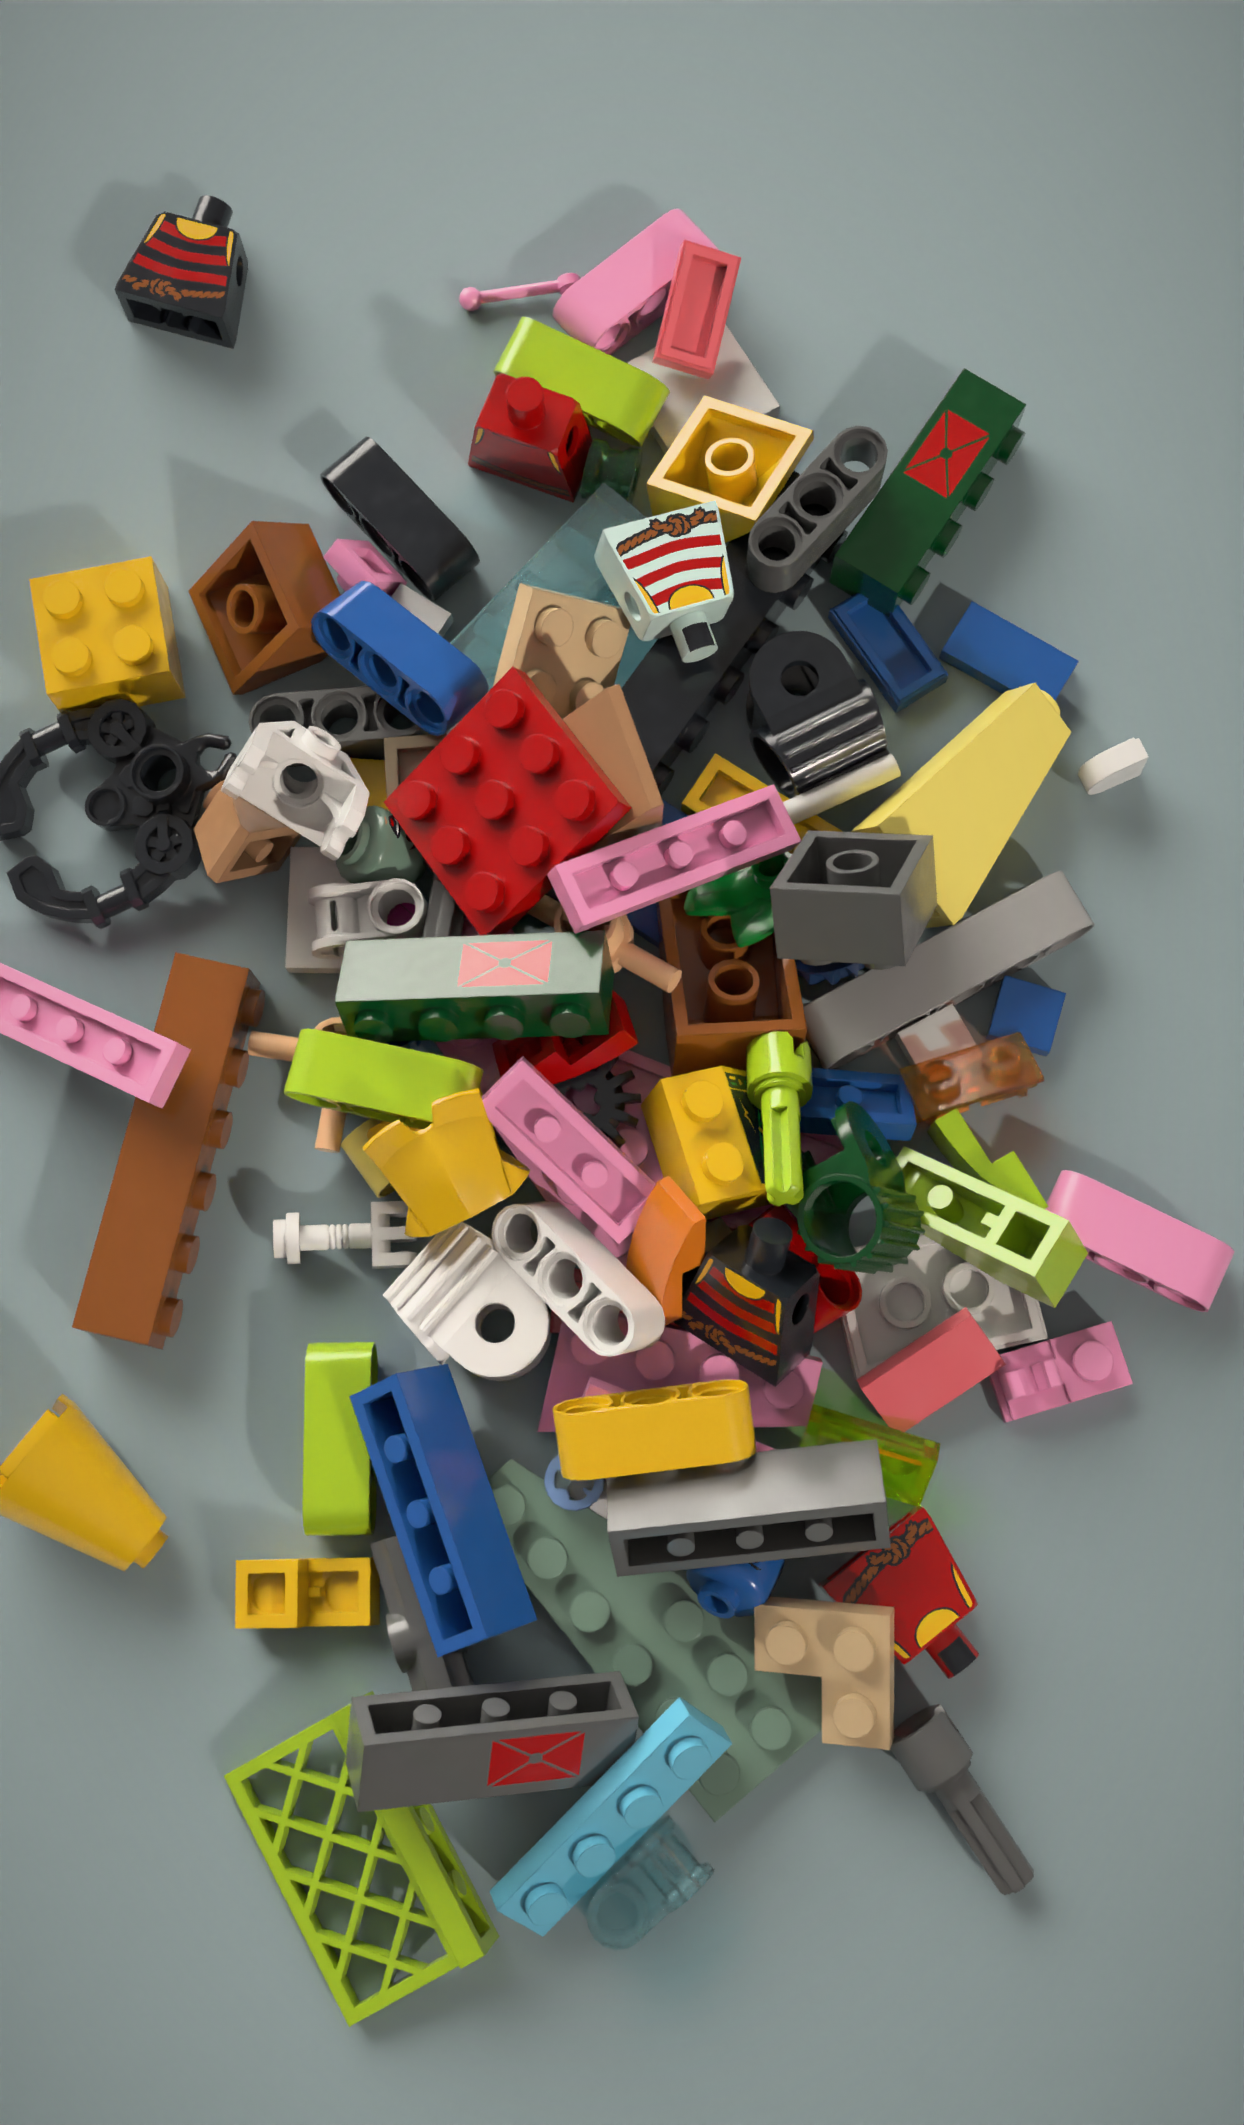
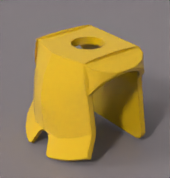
M481 1087L435 1100L432 1103L433 1122L423 1130L408 1127L400 1120L392 1123L382 1121L369 1128L367 1132L368 1142L362 1148L408 1206L405 1227L406 1236L432 1237L445 1229L463 1222L500 1201L513 1196L514 1192L529 1175L530 1169L528 1166L499 1148L493 1125L488 1119L482 1101L483 1093Z

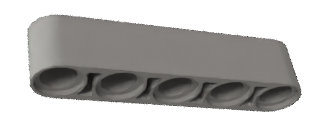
M1063 871L1054 872L916 945L906 966H895L884 970L871 969L804 1006L807 1025L806 1039L824 1069H837L892 1040L898 1032L952 1003L954 1006L998 983L1005 975L1011 976L1086 934L1095 924Z

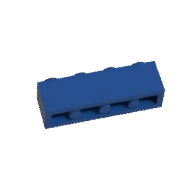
M448 1364L396 1373L349 1396L437 1657L472 1646L536 1621L537 1617Z

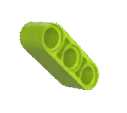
M524 316L519 320L493 370L496 376L498 374H506L514 378L531 377L537 380L543 388L574 398L580 403L587 425L635 447H642L670 394V390L662 382L641 369L541 322Z
M304 1028L300 1031L284 1095L309 1105L390 1123L400 1120L408 1127L423 1130L433 1122L432 1103L435 1100L458 1092L480 1088L484 1071L473 1064L445 1056L323 1030Z
M312 1342L307 1346L304 1381L302 1499L303 1528L306 1536L374 1534L377 1512V1477L349 1396L378 1383V1355L375 1342Z

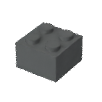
M808 830L770 887L777 958L800 960L802 963L812 966L826 965L831 962L859 963L875 970L906 966L937 907L933 835Z

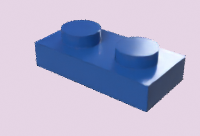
M812 1068V1098L806 1105L801 1107L800 1133L838 1136L831 1119L835 1117V1111L838 1107L849 1101H854L871 1116L886 1139L911 1141L917 1123L909 1075Z

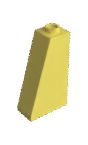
M1036 683L1004 692L851 831L933 835L937 907L926 928L955 925L964 916L1071 734L1070 729L1060 717V709L1056 701L1048 693L1041 690Z

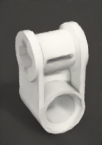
M393 878L355 884L328 883L312 887L308 890V902L315 906L317 940L311 943L312 955L322 959H343L345 943L351 940L422 938L428 903L415 884L405 879ZM411 903L416 906L415 914L406 924L401 926H390L387 924V916L396 905Z

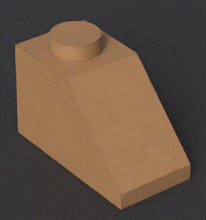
M225 780L219 782L207 794L203 802V807L206 810L194 827L207 876L215 883H221L278 871L289 856L291 847H295L302 835L240 796L233 799L223 793L221 788Z

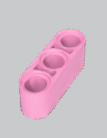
M678 208L671 210L570 286L557 301L552 316L570 337L612 355L664 314L679 248L684 239L716 250L719 249L683 210Z
M1061 1171L1047 1201L1049 1207L1045 1210L1070 1221L1088 1252L1085 1259L1180 1305L1200 1312L1209 1311L1235 1252L1230 1246L1090 1177L1073 1171Z

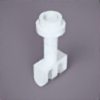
M404 1201L370 1202L371 1223H351L349 1227L347 1224H337L336 1227L334 1224L330 1226L327 1224L300 1225L299 1212L286 1213V1219L273 1220L274 1258H287V1264H301V1251L328 1250L329 1247L331 1250H334L335 1248L342 1249L343 1246L344 1249L372 1248V1269L407 1268L417 1257V1253L410 1251L391 1253V1243L413 1242L417 1240V1237L406 1236V1226L390 1227V1217L407 1218L408 1206Z

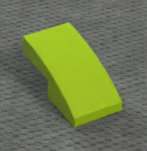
M957 1108L935 1120L927 1130L939 1151L954 1169L1043 1209L1049 1207L1014 1150L991 1163Z

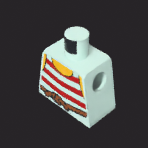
M716 500L603 529L594 558L637 637L642 641H651L673 634L681 659L685 663L696 662L715 653L718 646L710 624L724 618L734 595Z

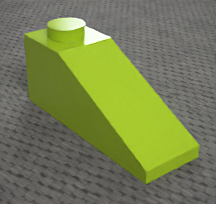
M904 1146L896 1159L903 1172L906 1192L916 1195L915 1202L919 1210L924 1212V1215L921 1216V1228L925 1229L923 1235L999 1282L1056 1308L1088 1255L1086 1248L1070 1221Z

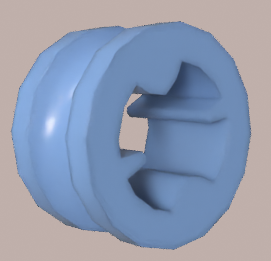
M559 1455L551 1460L545 1472L544 1484L547 1495L554 1504L565 1510L579 1511L589 1508L598 1501L604 1490L605 1478L595 1479L591 1491L583 1488L587 1495L585 1498L576 1501L570 1500L568 1490L557 1488L556 1485L557 1473L561 1471Z

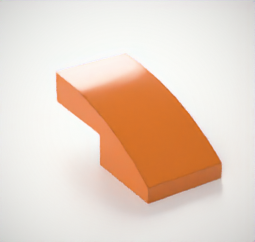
M670 1176L658 1180L650 1193L633 1232L626 1268L656 1297L662 1306L665 1326L682 1318V1274L702 1264L705 1258L706 1217Z

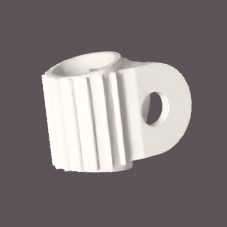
M460 1222L437 1233L383 1294L405 1324L441 1365L451 1356L465 1369L487 1380L508 1381L524 1376L541 1362L550 1345L552 1335L550 1333L551 1317L545 1302L499 1255L492 1239L464 1222ZM496 1310H505L512 1313L515 1318V1327L508 1339L500 1343H490L483 1339L481 1327L483 1320L488 1314Z

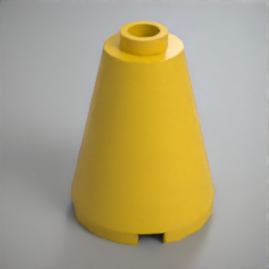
M61 1394L52 1407V1410L60 1416L58 1417L48 1409L1 1464L0 1516L123 1572L132 1562H135L144 1569L169 1537L160 1530L167 1517L78 1405L66 1395Z

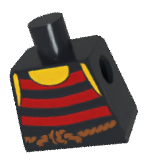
M204 195L199 198L192 218L169 212H162L155 216L114 289L129 322L234 349L247 279L248 259L240 234L228 228L233 211L227 203L219 198Z
M763 1217L755 1221L753 1228L749 1225H739L709 1251L682 1300V1318L674 1321V1323L776 1387L811 1352L820 1273L814 1264L789 1250L793 1231L787 1223L777 1218Z

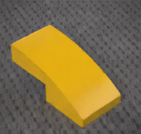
M373 1557L236 1560L235 1629L380 1625V1576Z

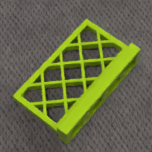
M372 1690V1691L368 1692L367 1694H365V1695H363V1696L375 1695V1694H374V1692H373V1690ZM351 1703L224 1775L349 2027L459 1966L462 1969L482 1958L500 1937L432 1804L374 1810L377 1822L372 1840L338 1829L347 1795L354 1797L346 1766V1756L340 1778L306 1767L314 1740L333 1730L346 1755ZM299 1749L295 1764L281 1759ZM264 1768L291 1776L283 1809L279 1810L261 1804L248 1777ZM303 1780L336 1791L327 1825L294 1815ZM270 1821L275 1822V1823H278V1828H277L276 1833H275V1831H274V1829H273V1827H272ZM290 1828L323 1839L314 1872L291 1865L284 1851ZM385 1833L392 1847L382 1844ZM334 1843L368 1854L359 1888L325 1877ZM378 1857L402 1865L410 1880L404 1903L369 1891ZM301 1883L310 1886L308 1895H306ZM321 1890L355 1901L346 1935L322 1927L315 1913ZM417 1896L424 1910L414 1907ZM365 1905L400 1917L391 1951L356 1939ZM410 1921L434 1928L446 1954L430 1963L402 1955ZM333 1947L342 1949L339 1959ZM352 1953L387 1965L380 1991L362 2001H359L347 1977ZM397 1969L410 1973L394 1982Z

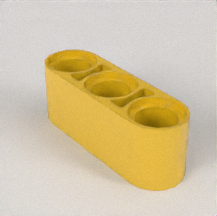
M714 1380L586 1396L566 1400L553 1407L561 1475L569 1480H595L724 1464L749 1458L757 1450L749 1385L741 1380Z

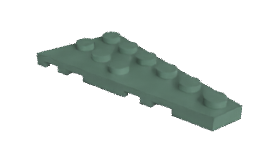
M510 1459L488 1478L524 1583L595 1673L621 1672L638 1713V1727L644 1733L679 1697L723 1726L733 1744L688 1789L714 1823L822 1730V1677L755 1671L754 1615L720 1618L710 1614L699 1604L697 1595L691 1589L688 1582L686 1570L617 1577L608 1537L607 1520L589 1508L572 1511L565 1510L554 1504L547 1495L544 1479L513 1459Z

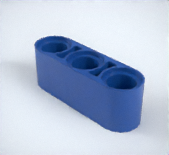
M358 582L313 615L311 620L312 630L322 649L431 735L440 736L445 734L460 722L489 691L486 677L469 657L371 582Z

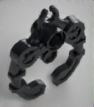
M122 698L105 701L99 707L84 708L72 712L65 710L57 714L58 721L36 732L30 727L19 732L20 740L4 756L0 763V841L25 836L32 830L35 810L26 787L38 771L49 767L46 754L67 744L77 754L85 750L86 745H92L101 756L109 762L116 764L112 774L87 796L85 812L90 821L106 831L139 829L134 840L135 857L139 863L133 869L129 867L120 872L122 885L103 894H100L98 889L92 885L82 889L81 892L66 891L58 870L37 855L25 857L6 872L16 899L29 908L56 920L71 923H94L100 929L111 925V917L132 907L137 911L148 908L149 903L164 893L176 880L186 879L198 869L202 856L194 827L197 824L205 792L225 780L230 767L237 758L236 753L230 752L224 755V759L218 769L213 771L204 769L200 762V756L204 750L209 747L224 751L229 749L232 744L229 736L207 733L181 742L156 729L155 723L136 703ZM176 769V778L172 785L165 790L158 791V782L161 776L168 770Z

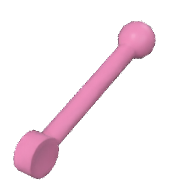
M565 273L555 281L481 292L474 287H468L460 293L459 302L465 310L475 311L484 303L558 292L562 295L580 279V276L576 273Z

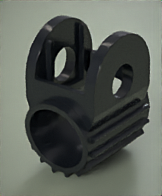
M791 631L775 636L759 649L752 661L749 674V692L746 703V717L751 730L749 739L754 753L765 772L788 798L791 799L889 754L885 729L874 694L865 679L857 680L845 656L833 642L813 632Z

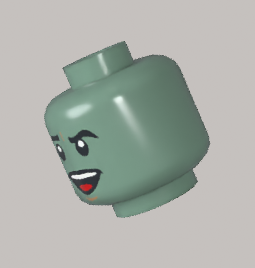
M374 805L366 807L365 816L353 838H348L339 859H336V865L341 877L354 884L393 878L405 879L415 883L423 876L427 868L425 859L391 812Z

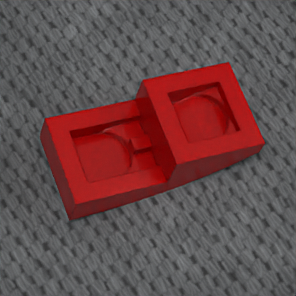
M613 990L609 1035H583L577 1038L549 1036L519 1037L512 1040L499 1039L492 1044L500 1078L524 1056L554 1085L579 1076L618 1057L637 1045L638 1040L625 1001Z

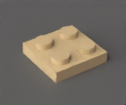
M520 583L493 686L513 666L529 676L563 719L606 688L614 686L631 624L621 607Z

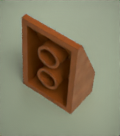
M689 890L656 902L660 959L682 971L680 981L672 992L668 993L662 989L671 1077L717 1066L746 1071L747 1046L753 1039L764 1033L773 1031L788 1032L793 1038L794 1051L801 1043L805 1042L807 1025L795 959L777 958L774 932L752 945L739 948L733 937L730 916L686 915L684 903Z

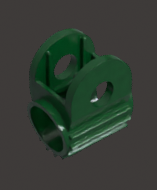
M849 1101L838 1107L835 1111V1117L831 1119L844 1150L817 1165L809 1150L806 1152L801 1150L804 1196L795 1205L786 1203L785 1205L797 1218L799 1228L797 1234L802 1236L806 1244L805 1251L813 1252L819 1256L818 1263L834 1265V1268L839 1270L875 1274L877 1271L892 1273L894 1265L898 1263L908 1264L907 1257L913 1250H920L917 1242L920 1234L925 1233V1229L921 1228V1216L924 1215V1212L919 1210L915 1202L916 1195L906 1192L903 1172L889 1143L877 1124L859 1104ZM866 1196H869L876 1212V1228L870 1242L861 1251L857 1252L850 1240L849 1222L858 1203Z

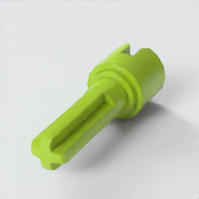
M773 1031L761 1034L747 1046V1096L754 1106L761 1109L767 1200L775 1206H781L785 1203L795 1205L804 1196L800 1120L801 1107L806 1105L812 1098L813 1092L811 1049L806 1041L801 1043L794 1051L793 1038L788 1032Z

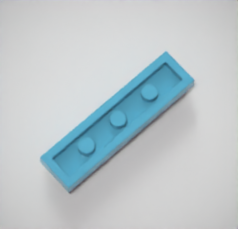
M679 1697L489 1891L496 1910L543 1937L733 1744L723 1726Z

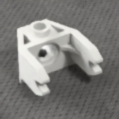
M295 721L259 723L230 767L221 788L223 793L233 799L240 796L321 847L320 853L333 861L341 856L348 838H353L365 816L370 794L349 756L340 750L341 745L332 735L315 726H309L306 729ZM294 763H302L309 766L315 772L317 778L310 782L297 781L288 774L286 767Z

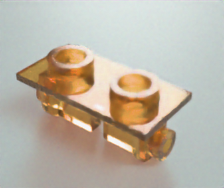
M1020 1031L899 1069L900 1075L914 1103L916 1123L926 1121L928 1126H931L935 1120L955 1108L960 1113L969 1111V1105L977 1102L982 1107L1014 1096L1019 1098L1028 1095V1089L1044 1082V1076Z

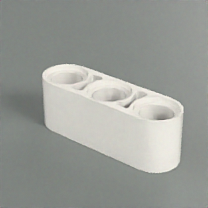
M553 1201L518 1203L506 1206L497 1214L492 1225V1240L499 1255L589 1349L598 1355L612 1357L650 1348L659 1341L664 1332L665 1316L663 1308L656 1297L566 1207ZM532 1221L535 1222L538 1231L536 1244L532 1240L530 1233ZM576 1264L581 1270L583 1277L581 1289L578 1288L574 1280ZM620 1310L623 1311L628 1321V1333L626 1336L622 1333L618 1324Z

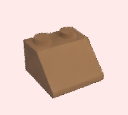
M617 684L608 687L562 719L632 807L587 853L662 826L664 804L621 686Z

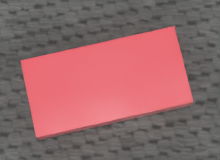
M684 239L679 248L652 363L708 380L712 377L742 257Z
M964 1307L858 1378L857 1382L890 1430L898 1437L1006 1364L967 1307Z

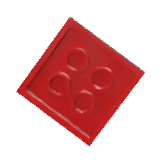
M513 666L383 802L479 935L506 934L553 887L547 876L550 870L555 865L585 855L632 808L529 676Z

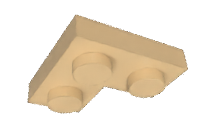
M771 1596L766 1603L754 1607L755 1671L822 1677V1743L890 1750L894 1741V1607Z

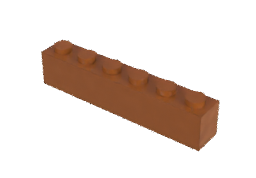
M175 952L154 1032L191 1049V1052L163 1109L135 1097L72 1328L163 1350L166 1337H174L178 1330L182 1317L183 1301L182 1299H177V1294L183 1273L190 1274L198 1257L200 1238L193 1234L200 1210L207 1211L214 1197L216 1174L210 1173L216 1148L224 1149L227 1145L233 1123V1114L227 1111L233 1087L240 1088L242 1086L248 1069V1051L243 1050L249 1026H258L264 1010L265 991L259 989L261 983L249 968Z

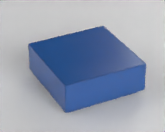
M1005 975L1001 980L985 1039L1046 1057L1051 1051L1066 993Z

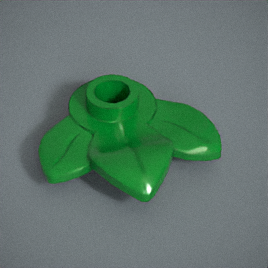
M782 853L690 889L684 903L686 915L730 916L733 937L739 948L752 945L766 938L774 932L770 887L792 853Z

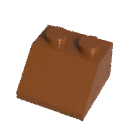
M251 521L188 591L233 695H243L323 661L328 654L316 640L311 620L315 613L340 596V592L309 524Z

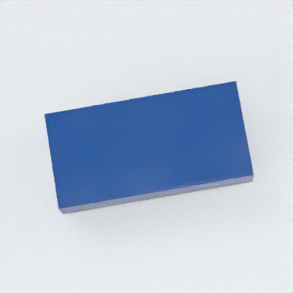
M856 593L830 609L828 618L894 712L898 713L946 683L949 674L901 607L898 605L893 613L890 612L888 617L868 605L867 597Z
M973 601L952 632L939 656V659L1001 694L1015 688L1036 683L1041 690L1048 693L1055 701L1079 662L1077 659Z

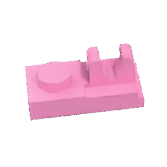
M1112 1321L1001 1354L1000 1356L1006 1365L989 1376L1004 1423L1133 1384Z

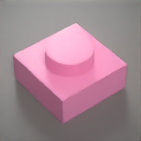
M336 539L323 557L339 574L337 582L345 591L360 581H368L392 597L401 583L403 585L407 584L405 579L369 541Z

